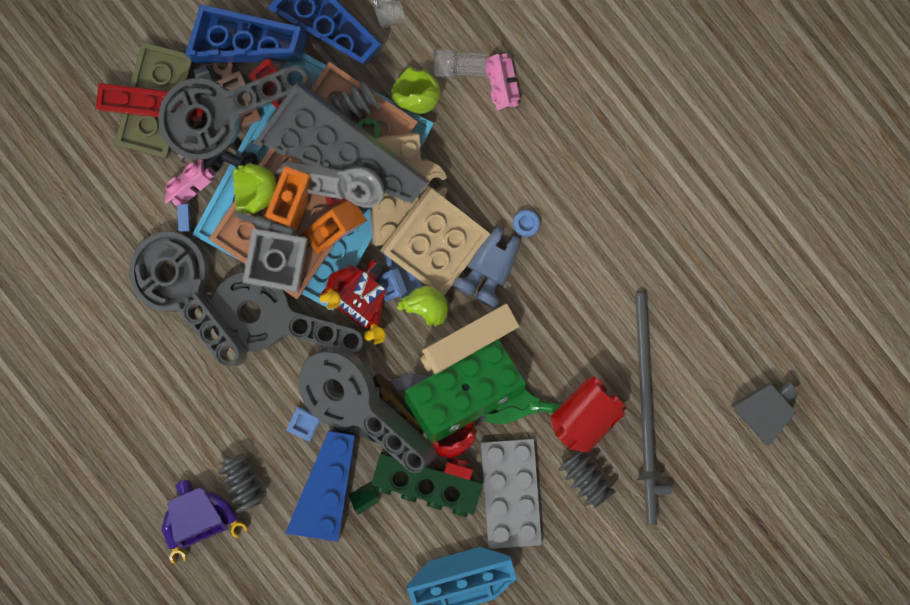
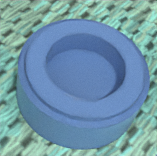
M530 210L520 211L513 220L514 230L523 237L534 235L540 226L539 217Z

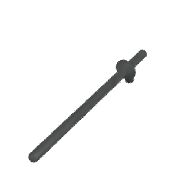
M638 291L635 297L644 472L637 480H644L646 524L657 525L656 495L672 494L671 484L655 485V480L663 478L655 472L647 304L645 292Z

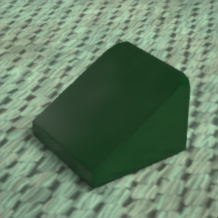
M367 483L351 493L349 499L356 514H361L380 501V496L375 491L374 486L371 483Z

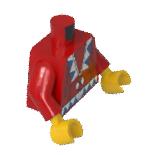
M371 260L363 271L353 265H348L331 273L325 289L320 293L319 300L322 303L328 302L327 309L338 308L357 324L364 328L368 327L370 330L365 332L364 338L367 341L374 339V344L376 345L384 342L386 338L385 332L381 328V313L386 290L376 282L384 268Z

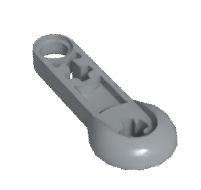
M285 162L274 175L278 184L284 166L305 173L311 177L308 193L339 199L345 198L364 208L378 205L384 194L382 180L375 172L365 167H353L346 171Z

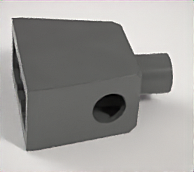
M789 381L778 390L767 383L734 403L731 407L764 444L770 445L795 414L794 409L788 402L799 392Z

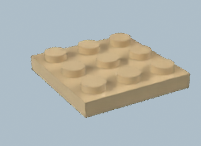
M428 186L380 251L426 286L435 287L445 295L454 280L463 272L490 233Z

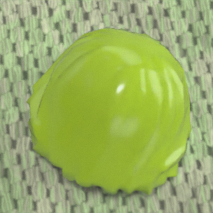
M412 66L403 71V74L400 75L391 89L392 100L395 104L416 114L431 111L437 105L441 96V88L435 77L424 69L422 71L415 68L412 69Z
M252 163L233 169V187H235L233 194L236 195L234 197L236 210L252 215L269 206L277 187L274 174L269 169Z
M422 286L412 291L409 295L404 296L402 301L398 302L397 309L400 311L405 309L407 313L422 315L428 326L434 325L436 327L443 325L446 320L448 302L445 295L435 287Z

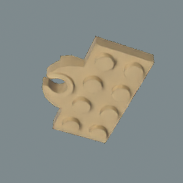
M418 133L375 138L430 181L433 178L447 179L445 172L439 165L428 159H421L420 135ZM429 183L413 203L384 193L380 203L370 207L372 244L375 246L385 245L428 188ZM439 186L435 189L442 197L446 196L448 188L445 186Z

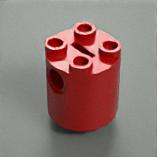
M595 376L591 379L587 378L551 414L554 435L571 450L589 453L611 428L626 415L624 412L627 409L625 405L614 394L609 397L605 393L608 389Z

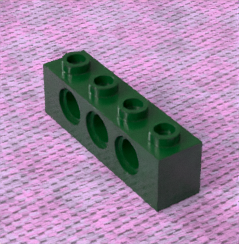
M381 452L371 485L376 486L375 491L391 495V492L394 491L401 493V498L404 500L416 502L418 498L427 501L426 506L442 510V507L445 506L452 508L453 514L467 517L468 513L472 515L475 513L483 482L444 473L443 470L426 466L419 473H412L392 455ZM399 471L405 472L409 478L408 483L402 486L397 485L393 480L394 474ZM430 479L434 483V489L430 493L422 492L419 489V482L421 480ZM450 486L456 487L460 492L459 497L453 501L448 500L444 495V491Z

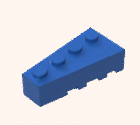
M274 0L268 7V9L362 64L367 65L385 46L339 0Z
M200 4L186 56L193 63L264 62L268 58L271 62L301 61L308 35L298 26Z
M335 430L328 431L285 534L335 542L339 541L356 434Z

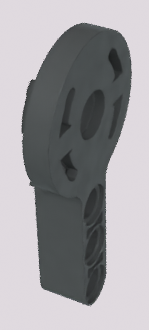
M291 66L231 91L218 82L208 79L193 78L182 81L166 94L159 110L161 134L168 146L181 156L190 159H210L224 153L233 144L238 135L241 120L246 114L285 99L294 87L291 83V76L295 72L301 73L303 77L302 83L308 88L311 84V75L304 68ZM270 82H275L278 90L274 96L270 97L266 92V87ZM245 92H250L253 101L246 107L242 103V96ZM201 93L209 94V95H199V96H198V94H201ZM198 108L204 110L208 118L206 125L199 130L193 128L189 120L192 111Z
M160 232L146 238L136 248L129 267L130 283L136 296L141 302L152 309L164 312L179 311L221 365L239 366L243 364L247 357L246 348L206 297L205 290L209 280V263L202 247L189 236L176 232ZM170 261L175 266L176 273L171 281L165 282L161 278L160 270L165 262ZM158 293L165 297L172 298V302L170 303V299L164 298L160 296ZM198 306H201L203 309V315L200 319H197L195 316V310ZM216 326L219 330V336L216 340H213L211 330ZM230 347H233L235 350V358L232 361L227 357V351Z
M244 272L235 274L222 282L212 297V306L241 341L247 352H258L278 344L287 336L329 348L344 349L354 354L363 351L367 343L364 334L359 330L296 312L292 307L290 298L282 289L241 283L243 282ZM255 302L260 307V317L255 322L249 323L243 318L242 310L247 303ZM304 319L308 324V329L304 334H299L296 325L298 321ZM216 326L213 327L216 335L219 336L218 328ZM327 326L333 330V337L328 342L324 341L321 336L322 330ZM267 333V334L262 335V336L254 337V336H256V335H261V334ZM351 334H356L359 338V344L354 349L349 348L346 342Z
M326 348L311 356L303 364L299 374L300 394L306 407L317 419L334 427L342 428L355 425L362 428L412 473L421 472L435 459L436 450L434 446L385 401L379 398V387H375L370 371L357 356L344 349ZM333 379L341 383L344 394L339 393L334 388Z

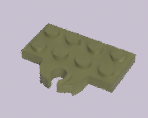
M141 42L130 87L170 91L178 83L189 79L193 62L186 56V53ZM122 114L114 145L165 159L168 158L170 147L161 134L159 118ZM190 122L192 127L195 129H197L202 124L198 122Z

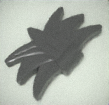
M238 211L235 213L234 217L253 223L257 227L297 236V230L276 224L274 220L261 216L254 217Z

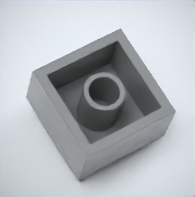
M252 229L243 282L299 293L309 239Z

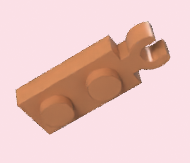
M216 63L213 64L215 73L218 77L222 78L216 82L231 91L246 85L241 72L234 73L235 66L233 63H228V67L225 70H220ZM245 92L242 96V103L247 107L253 101L250 92ZM258 110L250 112L242 118L240 129L262 120Z

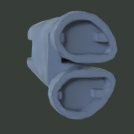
M496 227L468 263L467 267L472 270L466 278L455 279L452 284L461 292L473 297L482 276H486L487 279L475 299L494 309L499 305V299L495 295L496 287L498 284L501 286L505 285L520 244V238L513 235L511 241L506 245L505 251L498 248L496 244L500 242L504 231L499 227Z

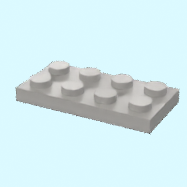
M534 438L481 442L488 548L542 545Z

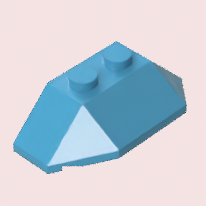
M477 547L428 561L406 587L412 605H477L495 600L517 578L510 556Z

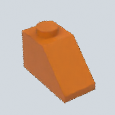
M284 166L265 217L274 220L276 224L297 230L307 206L310 175Z
M348 200L327 212L307 228L303 234L309 239V243L318 255L356 230L367 219L360 208Z

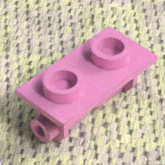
M495 54L485 59V71L487 77L490 78L492 87L491 98L496 105V110L519 106L518 101L521 99L517 82H507V78L515 77L512 58H509L508 54Z
M198 159L195 163L190 162L181 175L177 178L173 177L165 187V203L167 204L172 200L176 206L186 204L197 194V190L192 186L201 191L214 180L215 171L211 167L205 168L203 166L204 159Z

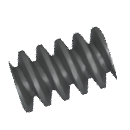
M364 81L360 82V91L353 85L350 86L351 95L342 90L341 100L331 95L330 105L351 121H353L352 115H355L360 120L363 119L362 110L372 115V105L381 110L370 86Z
M578 451L567 459L558 470L560 472L568 470L569 472L565 480L574 478L575 481L571 488L581 487V491L577 496L588 497L584 506L593 504V508H596L615 493L614 488L605 490L609 485V481H599L603 473L601 471L593 473L597 466L595 462L586 464L590 459V455L580 456L582 451Z
M247 453L239 454L218 463L224 465L218 473L228 474L223 484H232L227 494L237 495L231 503L241 504L235 511L236 514L261 504L260 500L265 496L264 492H255L261 484L251 482L257 476L256 473H247L253 466L252 463H243L248 457Z

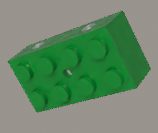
M497 339L405 390V402L430 443L434 444L523 394L526 383ZM468 385L469 390L464 391L462 386Z

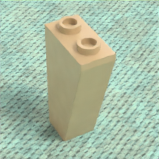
M506 303L423 349L424 355L420 359L427 371L433 370L436 374L520 326Z

